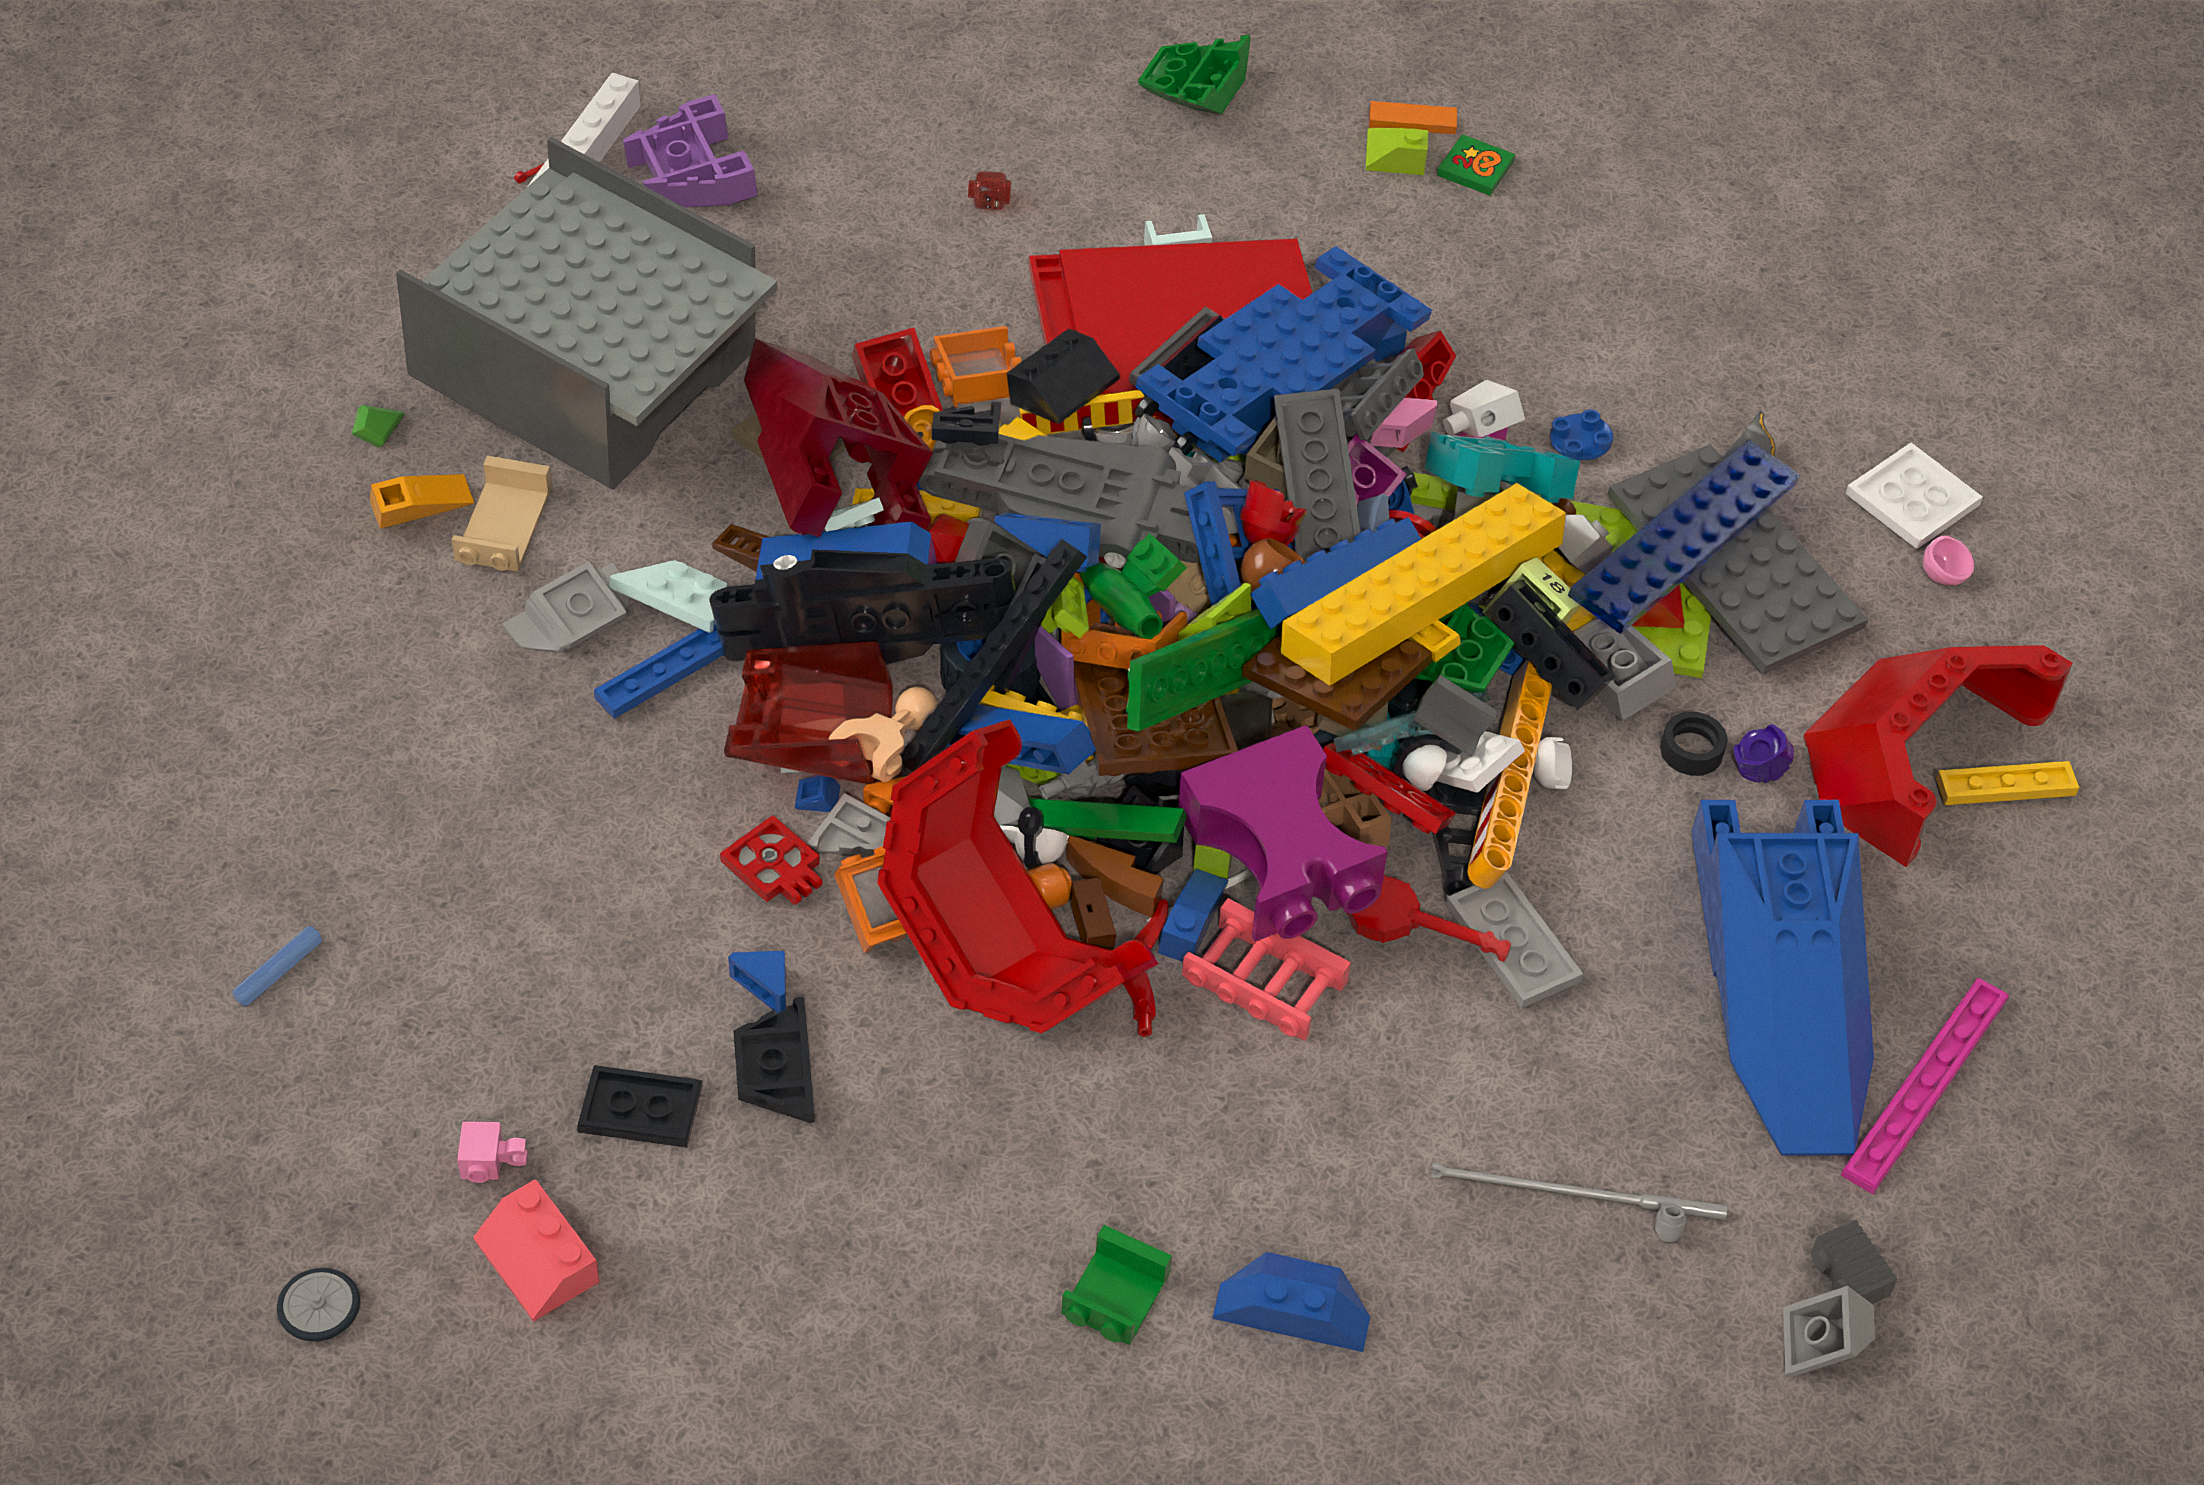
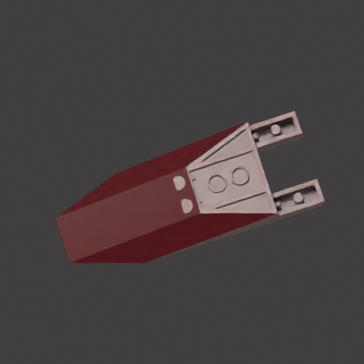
M755 338L744 383L762 428L757 442L789 529L800 535L821 536L842 495L828 459L840 436L848 455L853 460L859 463H872L867 472L875 493L872 499L879 498L884 510L873 514L875 521L868 523L867 526L913 522L927 530L931 518L916 484L927 466L933 451L882 392L810 355Z

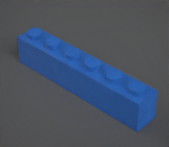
M1409 517L1399 522H1395L1394 518L1379 525L1374 533L1371 529H1367L1355 536L1352 543L1345 539L1331 547V552L1327 554L1324 549L1307 558V563L1305 564L1298 560L1284 568L1283 574L1278 575L1277 571H1273L1259 580L1261 586L1250 595L1270 630L1282 625L1285 619L1421 540Z
M979 704L946 747L947 749L973 730L1010 719L1022 739V750L1019 756L1008 764L1069 775L1096 751L1091 739L1090 730L1083 721Z

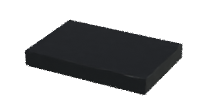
M594 1065L579 1117L577 1131L578 1133L688 1148L703 1082L698 1079Z

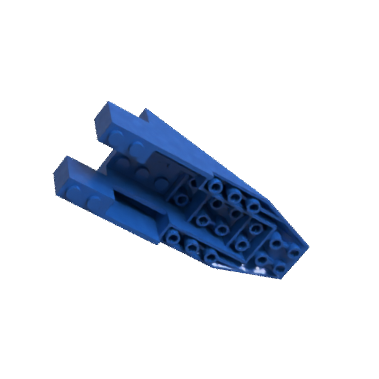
M1701 800L1691 834L1713 977H1717L1730 1062L1781 1156L1853 1155L1856 1150L1874 1061L1858 833L1844 832L1839 800H1804L1793 833H1741L1736 800Z

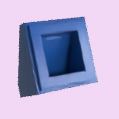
M829 772L799 780L795 808L798 810L831 812L838 802L840 785Z

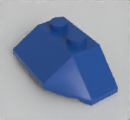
M1266 1252L1221 1283L1213 1319L1363 1352L1370 1315L1341 1268Z

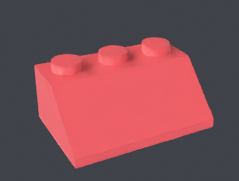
M536 1179L503 1197L473 1237L476 1244L533 1322L599 1283L596 1259Z

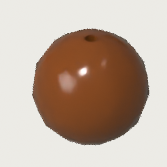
M1265 538L1255 542L1245 552L1240 565V579L1243 584L1248 583L1251 585L1252 593L1261 586L1259 580L1273 571H1277L1278 575L1283 574V569L1298 560L1305 564V561L1298 553L1285 544L1271 538Z

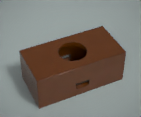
M1100 878L1072 881L1069 903L1080 941L1113 951L1116 931Z

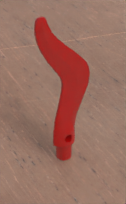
M1166 899L1158 902L1150 921L1133 939L1144 942L1150 950L1159 938L1168 917L1169 906ZM1146 972L1124 986L1132 1000L1133 1019L1138 1023V1035L1142 1037H1148L1152 1034V1020L1156 1017L1154 995Z

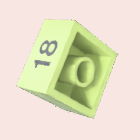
M1536 557L1520 565L1482 612L1485 614L1510 585L1524 580L1565 624L1569 622L1585 602Z

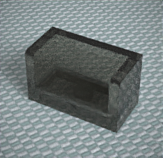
M1256 692L1219 696L1238 751L1271 739L1273 698Z

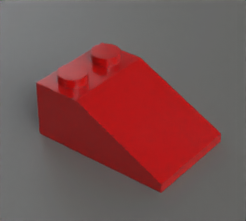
M914 327L855 343L852 358L860 381L882 392L903 417L908 411L922 405H931L943 411Z

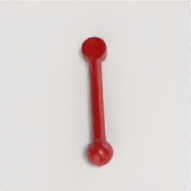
M544 163L526 172L518 171L514 176V180L518 184L525 182L528 177L538 173Z

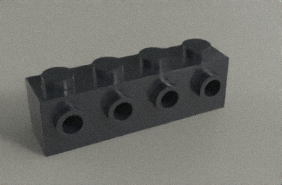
M1524 580L1510 585L1485 612L1491 619L1490 621L1515 643V650L1521 656L1528 658L1537 667L1536 670L1540 677L1547 682H1551L1559 690L1562 700L1577 710L1589 704L1616 677Z

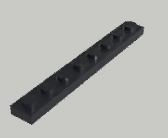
M1063 539L1050 551L1048 558L1038 572L1030 578L1018 599L1008 608L1006 615L995 630L988 635L986 642L975 657L967 663L963 673L955 684L947 690L943 700L935 711L927 717L923 727L914 739L907 744L901 755L902 764L914 772L946 749L1086 560V555Z

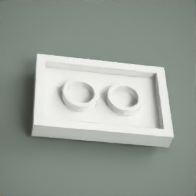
M1485 731L1481 735L1476 751L1472 756L1465 752L1455 754L1446 751V764L1436 781L1479 792L1525 750L1518 739Z

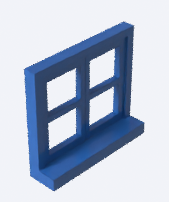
M1206 481L1184 492L1211 606L1241 586L1235 560H1243L1245 552L1252 546L1244 535L1242 520L1240 519L1248 489L1217 488L1216 481ZM1222 507H1233L1242 547H1231ZM1291 542V543H1290L1289 545H1287V546L1293 550V546H1292V542ZM1251 600V611L1258 609L1254 600Z

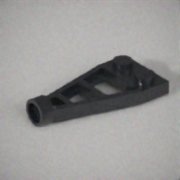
M1436 781L1428 790L1429 796L1450 808L1456 814L1473 815L1477 818L1472 831L1450 829L1447 826L1436 834L1432 832L1444 879L1443 890L1449 896L1472 887V881L1468 876V865L1487 785L1479 792H1473ZM1448 843L1471 845L1469 857L1450 856Z

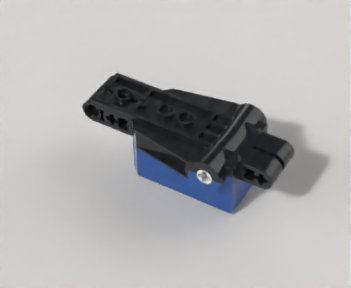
M913 522L823 531L820 537L810 534H795L763 538L755 584L721 588L711 594L709 602L726 659L744 661L772 658L775 671L787 670L789 679L793 683L809 685L820 684L831 678H839L922 656L933 644L987 639L988 635L995 630L1005 616L1016 593L1011 565L1008 560L989 558L938 564L931 533Z

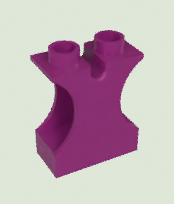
M1307 725L1181 773L1178 808H1184L1187 818L1184 824L1195 843L1216 848L1234 856L1252 872L1260 886L1261 891L1256 897L1252 938L1255 942L1276 933L1283 939H1291L1308 931L1318 918L1316 911L1311 905L1312 897L1321 899L1329 911L1342 908L1345 913L1352 914L1371 906L1381 894L1388 852L1384 846L1367 844L1349 837L1336 828L1323 813L1318 800L1322 794L1327 756Z

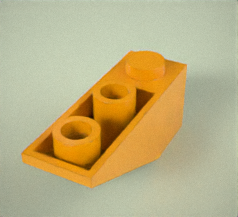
M464 474L402 476L371 484L370 503L380 529L474 504Z

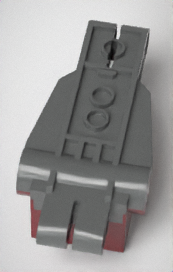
M999 434L998 444L990 443L984 446L976 445L973 442L947 444L936 440L932 449L933 454L919 480L920 487L930 495L997 512V515L1015 513L1101 524L1099 560L1119 571H1122L1128 560L1126 557L1132 552L1135 545L1149 533L1179 560L1189 563L1201 562L1184 492L1192 488L1180 485L1181 472L1176 471L1174 459L1166 451L1155 446L1143 445L1134 447L1123 444L1041 435L1024 441Z

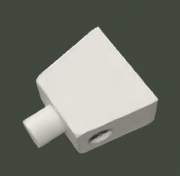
M1485 380L1451 400L1450 406L1453 415L1445 418L1443 425L1446 432L1452 436L1465 432L1475 437H1484L1525 420L1518 391Z

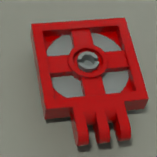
M774 815L720 853V861L766 902H769L781 893L792 904L797 905L802 901L801 895L808 897L812 894L810 885L816 890L823 885L821 878L812 871V869L820 864V856Z

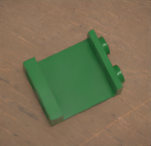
M1103 1225L1097 1235L1096 1252L1073 1292L1065 1290L1062 1295L1061 1314L1065 1315L1074 1325L1081 1327L1087 1325L1100 1331L1101 1335L1109 1341H1122L1131 1345L1170 1275L1172 1255Z

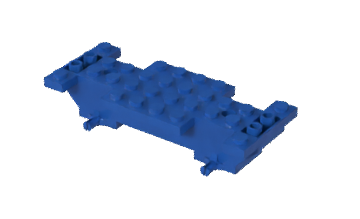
M1335 246L1318 257L1315 264V269L1332 279V281L1303 300L1281 285H1276L1199 336L1197 347L1215 358L1213 361L1183 381L1157 364L1137 377L1135 387L1160 404L1159 410L1174 420L1172 425L1174 431L1180 435L1189 431L1198 437L1196 446L1221 463L1229 456H1236L1238 453L1247 456V453L1253 447L1252 444L1255 442L1256 437L1261 435L1263 425L1276 416L1274 395L1331 389L1373 359L1379 343L1394 321L1412 332L1430 319L1432 309L1344 250Z

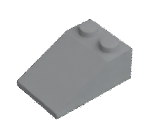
M1613 609L1608 610L1574 631L1575 635L1616 676L1597 697L1621 721L1626 720L1676 688L1672 660Z

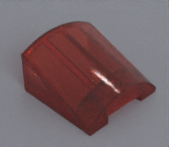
M872 641L747 650L741 674L745 687L736 725L729 726L724 747L725 756L863 784L876 783L877 779L871 777L873 762L865 759L857 738L829 740V737L836 728L847 720L866 719L875 713L892 718L893 683L879 644Z

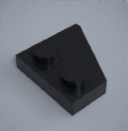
M991 402V410L975 412L973 406L962 407L957 410L934 412L931 440H939L947 444L956 442H973L981 446L989 445L990 443L998 444L1001 402Z

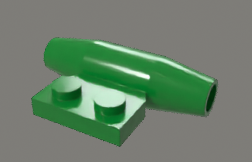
M1149 533L1135 545L1132 552L1126 557L1128 560L1122 571L1099 560L1098 564L1087 567L1086 572H1080V577L1094 602L1119 626L1144 639L1154 638L1161 632L1163 626L1162 619L1148 597L1159 591L1164 592L1187 568Z

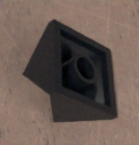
M1133 785L1121 802L1123 805L1178 808L1138 785ZM1184 826L1176 843L1099 837L1096 841L1102 846L1136 856V869L1156 875L1183 856Z

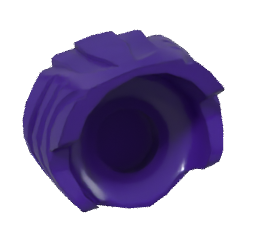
M1774 724L1768 725L1765 729L1749 731L1744 735L1740 743L1734 746L1737 770L1743 778L1758 783L1775 781L1789 770V765L1792 764L1794 758V747L1785 733Z

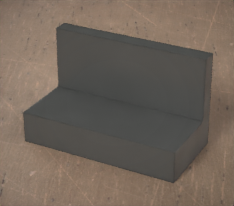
M1439 675L1422 696L1414 721L1469 756H1472L1476 751L1481 735L1495 720L1498 711Z

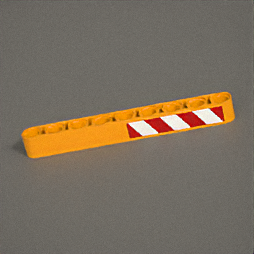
M1528 658L1513 676L1500 731L1502 736L1520 740L1525 751L1488 783L1468 865L1469 879L1473 884L1483 889L1493 887L1512 864L1552 689V683L1540 677L1536 670L1537 667Z

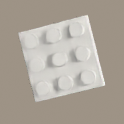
M1909 443L1849 484L1846 490L1847 496L1916 549L1980 506L1983 496L1912 443Z

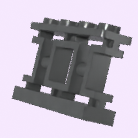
M1407 349L1404 354H1400L1392 363L1376 364L1373 357L1367 364L1331 388L1339 389L1345 431L1348 437L1358 433L1360 440H1368L1420 381L1424 373L1415 349Z

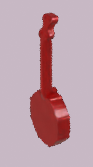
M1386 875L1383 877L1381 894L1371 906L1357 913H1346L1358 935L1380 941L1381 943L1408 936L1413 928L1416 929L1422 926L1480 946L1484 953L1492 952L1502 962L1506 961L1511 950V943L1508 940H1498L1491 931H1487L1485 934L1421 912L1420 902H1418L1417 896L1410 887V884L1396 878L1386 877Z

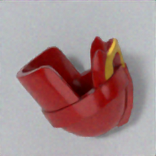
M1251 479L1245 505L1242 507L1240 514L1244 535L1252 545L1265 538L1277 540L1286 546L1289 545L1298 533L1299 525L1306 516L1307 510L1305 508H1295L1291 500L1284 502L1285 497L1283 493L1268 488L1262 481Z

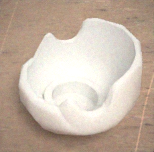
M1560 737L1544 738L1538 745L1533 768L1535 779L1545 788L1568 789L1572 776L1570 746L1566 743L1558 742L1563 741V738Z

